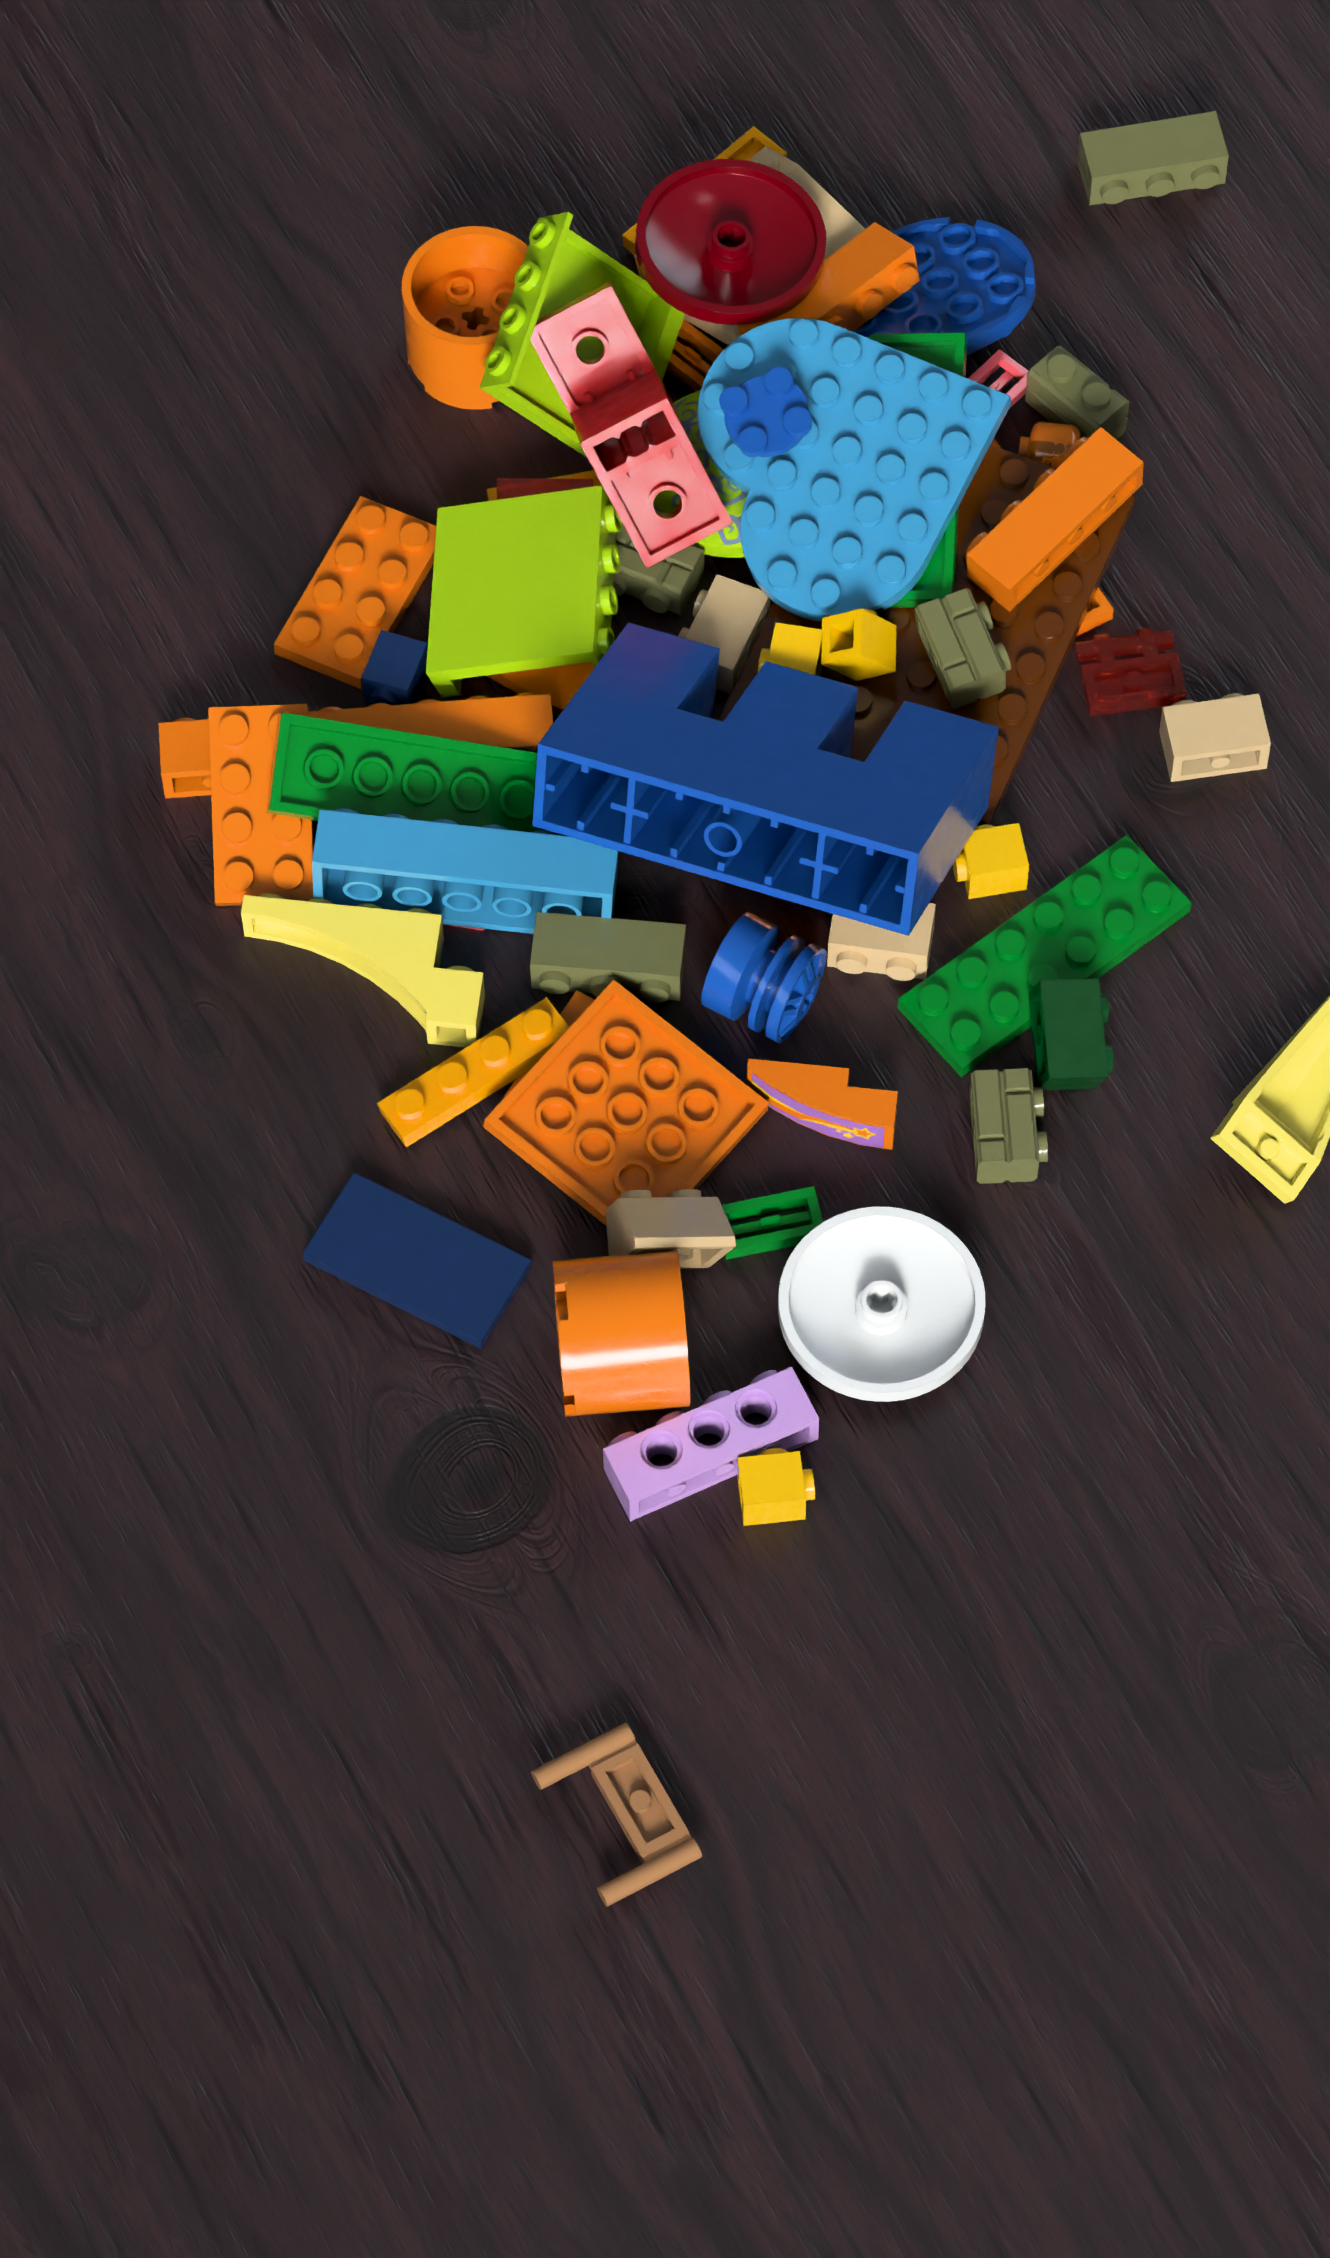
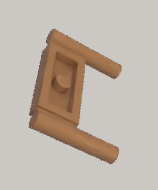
M626 1722L531 1771L536 1785L542 1790L589 1766L591 1776L642 1863L638 1867L597 1887L598 1893L606 1907L702 1858L698 1844L691 1837L686 1825Z

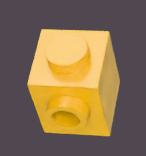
M863 608L822 618L821 664L855 681L896 672L897 625L877 616L875 611Z
M775 622L770 649L762 648L758 672L767 661L820 676L822 670V629Z
M1019 823L997 827L993 825H980L975 828L953 864L956 882H965L968 899L1027 890L1029 863Z
M771 1448L761 1451L757 1456L737 1458V1480L743 1526L806 1519V1501L815 1500V1487L812 1469H802L800 1451L788 1452L782 1448Z

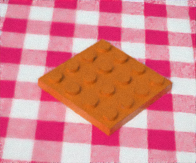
M613 979L484 1119L483 1127L607 1226L606 1208L616 1199L621 1198V1193L648 1190L651 1191L652 1198L670 1197V1193L677 1190H696L767 1112L769 1102Z

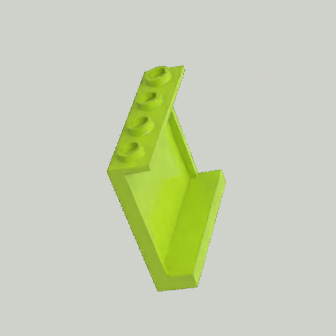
M564 212L538 218L537 223L530 232V244L523 264L515 275V287L508 307L501 315L499 322L500 330L493 350L486 358L484 365L485 373L479 388L587 457L580 445L571 416L530 341L537 319L610 281L658 375L663 381L685 313L675 309L659 297L647 281L570 230L569 227L573 214ZM595 336L584 337L578 342L576 353L582 359H594L601 354L603 342Z
M602 485L438 508L426 674L442 698L460 696L461 680L463 678L592 662L596 667L615 641V636L611 629L612 615H616L618 612V598L613 582L614 574L620 571V556L616 546V532H621L623 525Z

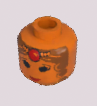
M1037 422L1032 427L1030 437H1020L1018 455L1058 468L1067 459V454L1071 447L1081 438V432L1073 424Z

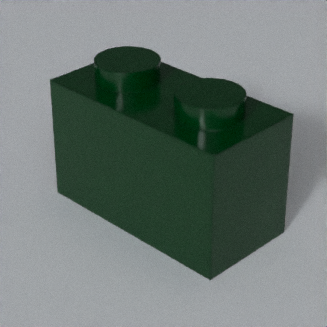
M1099 978L1040 980L1028 993L1037 1086H1042L1043 1091L1096 1089L1108 1077V1073L1112 1072L1114 1062L1112 1046L1110 1043H1105L1103 1024L1108 1022L1109 1004L1106 994H1100Z

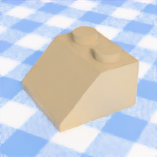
M631 1190L621 1193V1198L616 1199L606 1208L609 1256L677 1250L680 1268H709L736 1247L735 1235L719 1198L701 1197L700 1190H677L671 1192L670 1197L652 1198V1193L648 1190Z

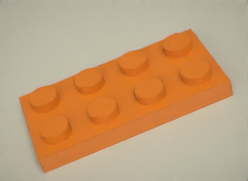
M360 496L274 642L275 655L362 689L361 677L381 630L391 633L395 632L434 564L436 526Z
M308 704L209 707L215 905H242L244 895L259 896L266 893L276 894L289 900L308 901L313 899L312 820L266 813L279 715L281 713H289L308 717Z

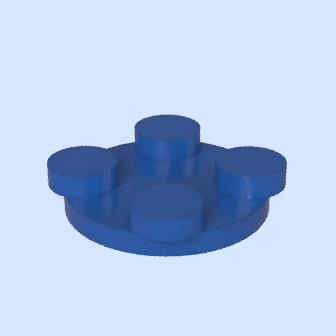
M784 367L771 368L765 375L751 378L738 387H728L719 397V404L724 413L728 435L733 443L740 448L741 452L748 457H772L783 454L795 447L812 429L813 421L807 399L802 390L794 383L791 372Z

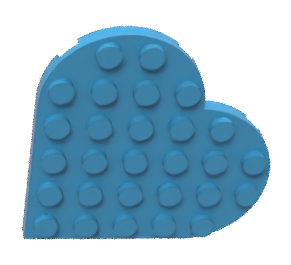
M790 318L769 322L753 328L730 343L720 353L708 370L701 387L698 401V422L703 443L716 469L732 485L748 494L742 510L740 536L744 556L754 580L774 603L786 611L805 619L822 622L824 617L849 612L854 609L863 608L875 611L883 608L884 611L897 603L916 585L934 555L1012 403L1010 396L840 326L816 319ZM784 367L791 372L794 383L802 390L807 399L813 421L812 429L795 447L783 454L772 457H748L741 452L740 448L733 443L728 435L724 413L719 404V397L728 387H738L751 378L765 375L771 368Z

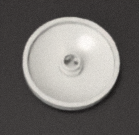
M866 1207L850 1210L836 1215L815 1227L798 1243L789 1256L780 1279L778 1293V1315L782 1334L789 1350L802 1368L821 1384L838 1393L860 1400L890 1402L914 1398L928 1393L950 1380L966 1364L978 1344L983 1329L986 1306L985 1289L980 1269L963 1242L939 1222L920 1213L895 1207Z

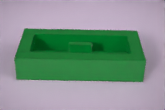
M814 1186L723 1204L722 1207L728 1221L808 1206L809 1210L784 1216L764 1217L759 1221L731 1226L735 1239H737L735 1240L736 1247L725 1255V1259L728 1260L797 1246L811 1230L823 1223Z

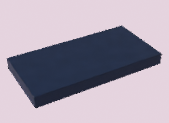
M356 1173L352 1174L303 1252L305 1262L480 1349L487 1342L532 1268L531 1259Z

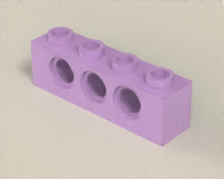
M792 1367L780 1372L769 1370L756 1376L750 1382V1385L732 1393L725 1390L713 1394L698 1408L686 1413L683 1411L669 1413L662 1417L656 1423V1426L638 1434L631 1431L617 1436L609 1443L608 1447L603 1448L604 1471L631 1522L736 1476L738 1457L757 1456L761 1451L771 1448H782L790 1452L818 1440L819 1417ZM759 1413L766 1416L768 1420L760 1425H752L747 1423L744 1418L749 1414ZM704 1434H714L722 1440L715 1445L707 1446L699 1443L696 1439ZM659 1454L669 1455L674 1459L667 1466H656L649 1460Z

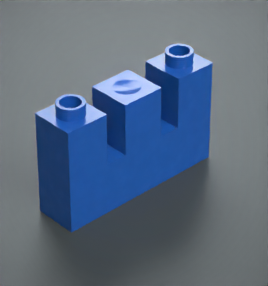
M628 622L538 743L532 826L909 936L988 809L999 727L904 701L865 762L850 758L858 687L766 661L724 722L713 719L720 648Z

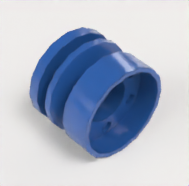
M747 912L735 922L722 941L706 976L701 994V1004L732 1021L740 1018L750 1007L748 1028L757 1033L766 1028L765 1036L781 1044L797 1028L816 997L826 965L827 951L813 943L805 947V941L795 934L789 937L778 949L780 928Z

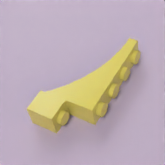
M270 893L259 896L244 895L241 909L244 936L277 941L315 952L341 963L371 980L397 1000L421 1024L427 1032L428 1044L466 1048L479 1040L485 1001L484 973L475 972L464 966H451L447 969L440 968L444 942L442 915L432 914L427 910L419 908L407 911L389 910L370 903L349 906L333 904L328 900L320 898L299 901L284 899L279 895Z

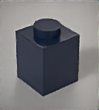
M381 630L361 677L364 703L370 705L376 703H387L390 705L415 704L427 675V643Z

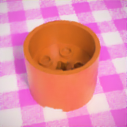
M466 226L442 232L426 241L414 252L403 273L402 301L408 364H410L414 374L424 385L425 391L429 395L453 407L471 410L491 409L492 403L499 401L479 387L485 373L484 365L486 358L493 350L500 330L499 322L501 315L508 307L515 287V275L523 264L528 246L523 241L505 231L483 226Z
M678 1251L553 1260L554 1294L565 1417L689 1407V1362Z

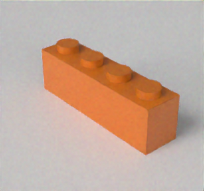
M874 222L824 260L821 275L804 300L786 313L775 318L753 324L739 325V335L741 336L763 324L790 318L826 321L850 331L858 329L920 281L914 245Z
M1102 427L1089 438L1085 436L1080 438L1069 450L1067 459L1056 470L1050 468L1038 478L1033 488L1034 491L1022 502L1016 500L1011 503L1002 514L1000 523L988 534L986 532L980 533L971 542L966 552L967 577L1010 612L1143 485L1144 462Z

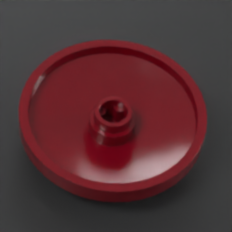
M715 159L698 162L675 171L663 179L650 192L638 216L635 251L640 270L648 284L659 297L675 309L691 317L711 323L725 325L753 324L786 313L804 300L811 292L821 275L824 265L826 229L816 203L790 177L760 163L739 159Z

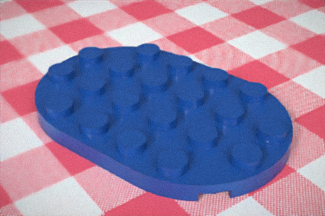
M950 217L915 222L896 229L892 233L914 245L920 281L888 306L884 307L875 317L869 319L852 332L869 338L870 334L965 333L967 338V355L1010 335L1030 310L1036 294V278L1031 254L1023 242L1008 230L978 219L975 226L963 223L951 224Z

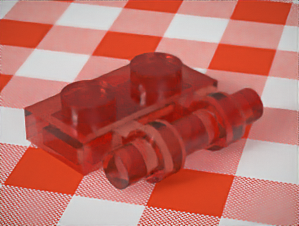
M1152 628L1136 629L1135 635L1110 638L1108 633L1093 635V640L1076 642L1074 644L1077 662L1094 659L1096 661L1094 664L1081 665L1080 676L1089 717L1171 706L1176 702L1186 700L1187 692L1178 653L1158 655L1160 650L1174 648L1171 630L1153 632ZM1131 654H1138L1139 656L1138 658H1130L1116 661L1114 658L1116 656H1124Z

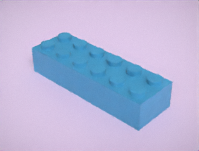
M346 808L334 811L320 810L312 857L313 899L320 898L328 900L333 904L349 906L370 903L378 905L383 909L399 911L419 908L427 910L432 914L442 915V922L446 925L534 934L536 912L613 918L619 851L569 836H560L548 830L523 832L508 830L503 826L492 824L483 827L459 825L447 819H438L430 822L408 819L399 814H387L384 816L359 814L354 810Z

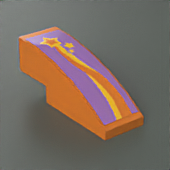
M748 1058L747 1085L768 1101L769 1107L800 1125L824 1135L858 1145L893 1150L898 1091L849 1087V1068Z

